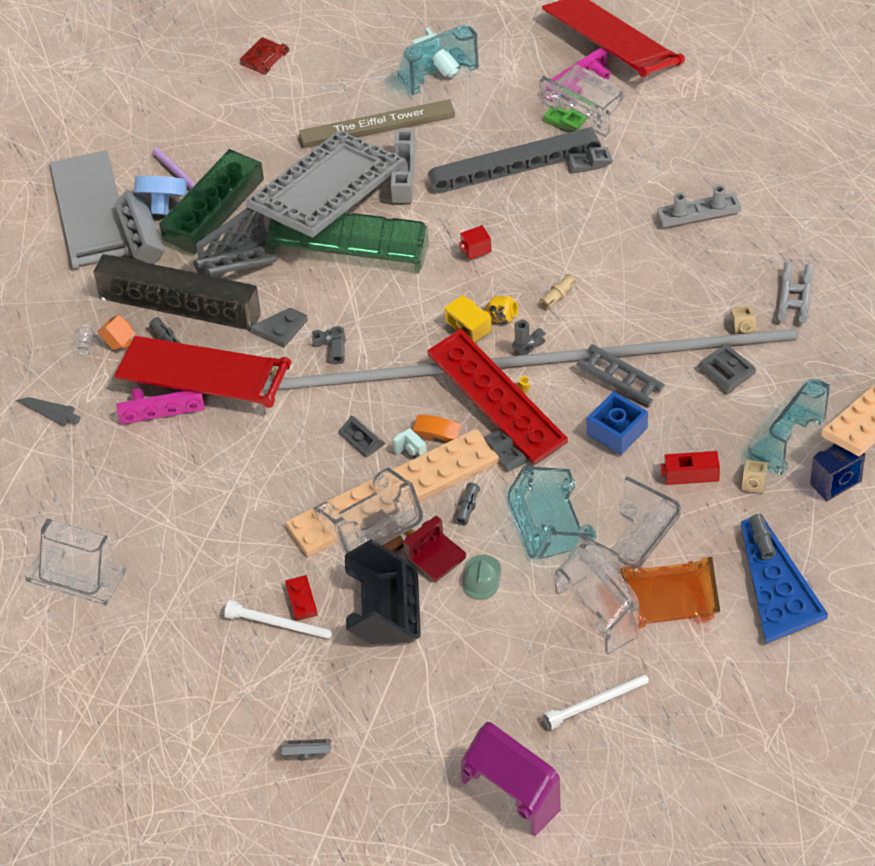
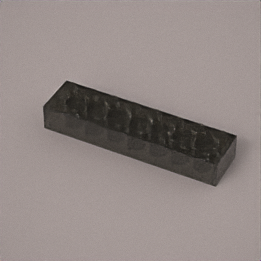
M102 254L93 271L99 298L102 300L251 331V326L257 323L261 315L257 286L249 283Z

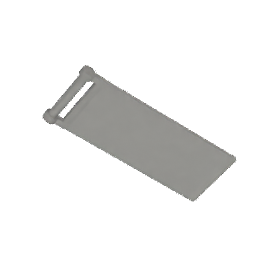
M108 151L51 162L50 166L73 269L79 268L80 265L126 255L127 257L133 256L115 206L119 196ZM125 246V248H120V249H116V250L106 251V252H102V253H97V254H93V255H88V256H83V257L77 258V256L87 255V254H91V253H96V252H100V251H105V250H109V249H114V248H119V247Z

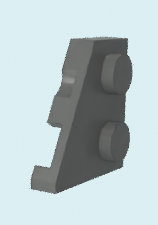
M288 308L252 325L251 333L285 348L308 321L306 314Z

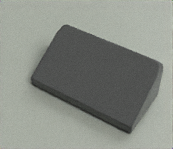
M352 415L338 431L366 457L385 445V442Z

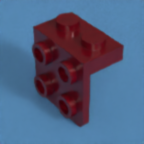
M437 515L425 521L418 530L410 533L403 541L405 558L433 581L440 580L466 559V552L443 534L442 520Z

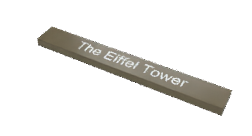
M448 99L299 131L303 147L307 148L322 144L339 130L345 131L353 137H360L455 117V111L451 100Z

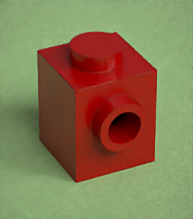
M483 225L460 233L461 242L458 243L459 248L463 254H466L469 260L492 252L491 237Z

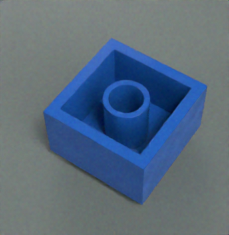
M614 391L587 417V435L620 455L648 428V411Z

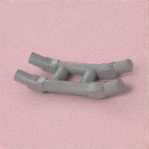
M785 262L778 319L784 321L787 316V308L795 307L800 308L799 321L805 323L808 319L813 265H805L803 284L791 283L793 264ZM789 291L801 292V300L789 299Z

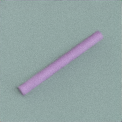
M159 148L153 149L152 153L174 175L187 180V187L196 196L202 195L203 191Z

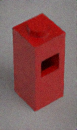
M718 451L664 454V463H660L661 477L665 476L666 485L719 482L720 463Z

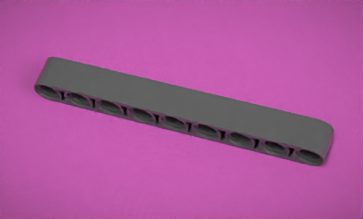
M585 128L437 166L428 172V178L436 193H444L567 161L568 154L587 153L589 147H601V143L592 128Z

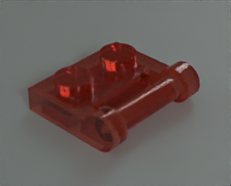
M261 37L240 58V64L266 75L270 68L289 52V48L283 43L277 44Z

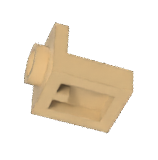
M752 306L730 308L735 335L756 333V315Z
M746 460L742 482L743 491L764 493L768 462Z

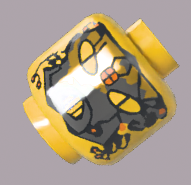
M494 296L487 303L486 311L490 314L493 322L510 323L518 315V304L511 296Z

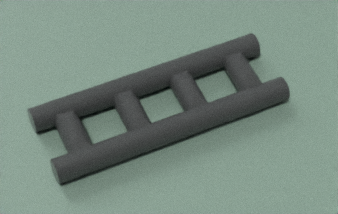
M264 246L194 260L193 263L195 268H206L205 274L209 277L276 262L277 256L275 254L266 255Z
M591 344L588 348V351L593 354L587 362L579 359L576 364L579 368L647 406H650L653 402V399L648 397L653 389L662 391L665 386L664 383L594 344ZM600 358L610 363L605 372L594 366ZM618 368L628 373L623 382L612 376ZM636 378L647 384L641 392L630 387Z

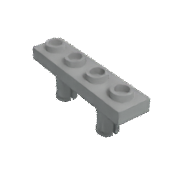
M717 184L713 187V197L686 202V195L683 192L675 193L674 205L657 208V215L664 228L741 212V205L735 192L725 194L726 189L724 185Z

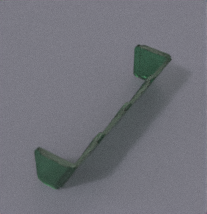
M344 212L313 238L270 218L266 245L269 254H274L276 246L413 263L415 264V273H420L429 246L428 228L422 221L398 218L387 219L382 216L358 213L347 214Z

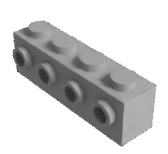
M126 189L115 202L117 212L134 258L153 265L165 250L145 197Z

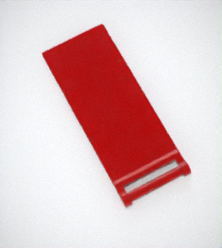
M559 0L542 6V10L629 64L638 71L641 77H647L650 73L673 65L679 66L685 62L683 54H676L590 0Z
M134 336L115 373V378L246 400L271 408L274 406L275 395L285 372L290 369L292 362L288 357H281L280 359ZM273 366H278L267 394L261 396Z

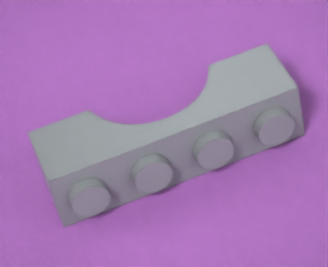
M395 129L394 151L398 157L404 159V165L396 172H392V203H412L416 158L415 129Z

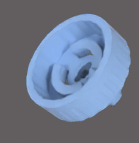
M135 176L134 193L151 195V214L168 215L169 197L186 196V179L162 176Z

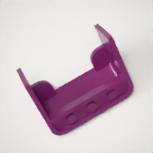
M486 722L478 730L460 762L462 782L466 784L472 777L478 779L482 775L516 800L517 813L524 820L528 819L531 821L532 835L536 837L561 811L560 776L552 766L493 723Z

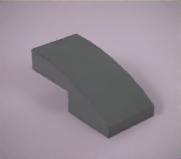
M589 147L587 153L568 154L567 157L572 173L596 170L612 164L613 161L608 147Z
M500 429L483 437L498 455L499 463L507 471L526 463L525 455L514 446L512 438Z

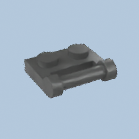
M725 344L704 358L698 365V369L703 373H708L723 386V390L728 394L732 393L736 386L753 376L756 372V368L728 344ZM716 364L724 372H726L731 377V379L728 380L720 372H718L712 365Z

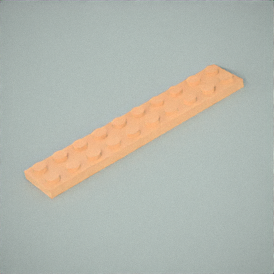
M474 429L286 521V527L306 556L309 557L366 529L363 519L380 511H383L386 515H394L499 463V457L480 432Z

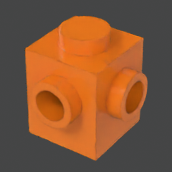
M120 315L110 318L97 331L113 350L127 347L132 341L130 338L135 334L130 323Z

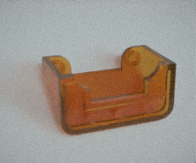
M701 558V561L694 562V565L693 561H688L686 564L643 569V567H638L636 572L632 567L620 568L618 578L627 624L632 625L633 629L646 627V623L701 617V620L715 619V615L720 613L713 558Z

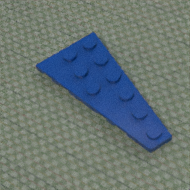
M750 518L741 521L740 527L765 643H770L828 618L827 611L766 520L764 519L767 530L771 532V542L776 551L775 556L767 560L761 557L758 543H755L753 539L754 532L749 522Z

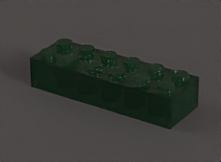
M228 149L159 223L162 240L195 255L197 253L196 243L222 226L264 180L262 162Z

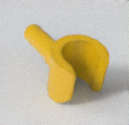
M522 376L519 378L517 386L524 393H527L530 390L531 383H528L527 376Z

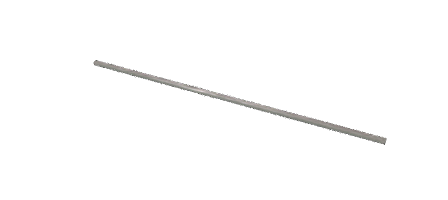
M797 329L602 347L601 349L618 357L721 347L725 344L732 346L797 339ZM588 349L490 359L499 368L577 361L579 359L588 360L593 353L589 352ZM437 364L292 377L283 378L279 389L443 374L444 372ZM273 379L267 380L263 391L269 390Z

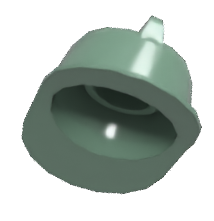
M477 555L467 562L463 577V588L467 595L474 599L483 600L492 597L497 592L501 575V565L498 560L489 555Z

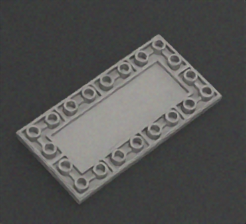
M339 130L247 199L246 207L313 238L390 177L392 172L400 169L404 165V159L398 157L395 153H389L380 149L377 145H371L361 138L353 137L347 132Z

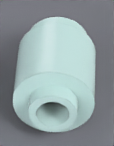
M442 49L432 57L433 64L444 77L449 76L451 78L459 72L457 68L460 65L448 51L446 52Z

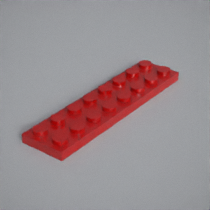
M459 329L427 350L428 356L498 429L512 438L514 446L533 465L568 443V437L462 329Z

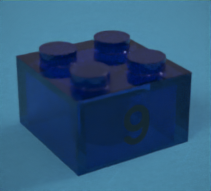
M835 443L830 448L819 451L813 457L810 485L826 502L862 482L866 454L863 453L861 456H857Z

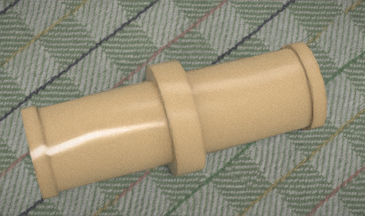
M567 274L558 284H554L551 290L540 299L541 305L549 310L559 299H563L566 296V292L577 283L574 276Z

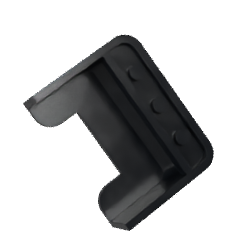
M372 539L346 553L345 571L349 576L361 582L362 616L357 613H351L346 617V630L372 645L410 643L420 638L418 572L414 565Z

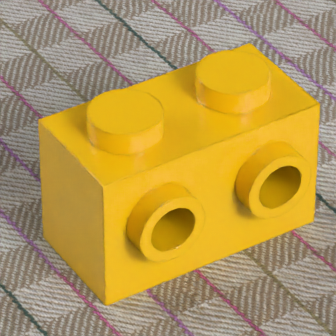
M463 294L444 307L445 322L456 331L462 329L474 342L492 331L490 314L487 311H483L473 300H469Z

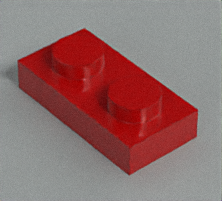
M307 575L285 580L295 620L299 621L318 616Z

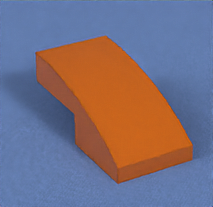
M418 414L412 431L426 440L431 441L435 437L448 443L458 437L461 424L437 416Z

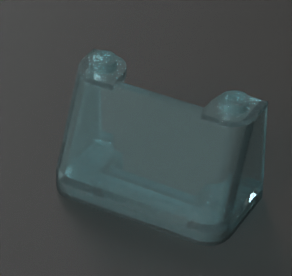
M461 25L409 46L404 50L397 67V77L412 96L420 93L419 84H424L423 76L438 70L433 64L432 57L442 49L446 52L448 51L460 65L457 69H460L461 66H467L471 72L479 68L477 33L473 28Z
M810 379L785 399L749 444L748 457L753 461L768 462V469L782 475L788 466V462L785 461L787 441L792 435L793 426L797 423L806 428L808 423L812 421H817L819 425L823 423L827 414L830 384L819 379Z
M523 466L508 491L510 509L528 556L531 559H543L591 546L597 538L592 525L584 524L580 527L570 502L569 496L575 489V480L570 469Z

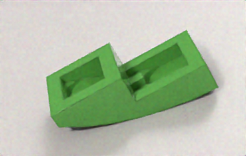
M554 104L544 114L543 121L561 129L577 131L588 117L573 108L566 111Z

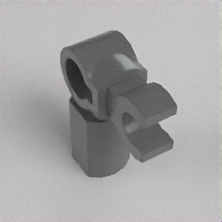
M521 319L514 323L515 340L512 347L519 355H528L531 350L535 349L536 345L540 346L546 342L542 337L545 335V332L541 328L536 329L529 335V323L526 320Z
M334 326L325 332L321 330L312 331L313 347H320L327 343L330 345L331 362L333 364L344 363L346 342L344 329L341 326Z

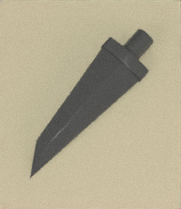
M31 397L16 400L58 422L60 425L66 426L69 421L75 424L80 422V416L73 414L75 408L72 406Z

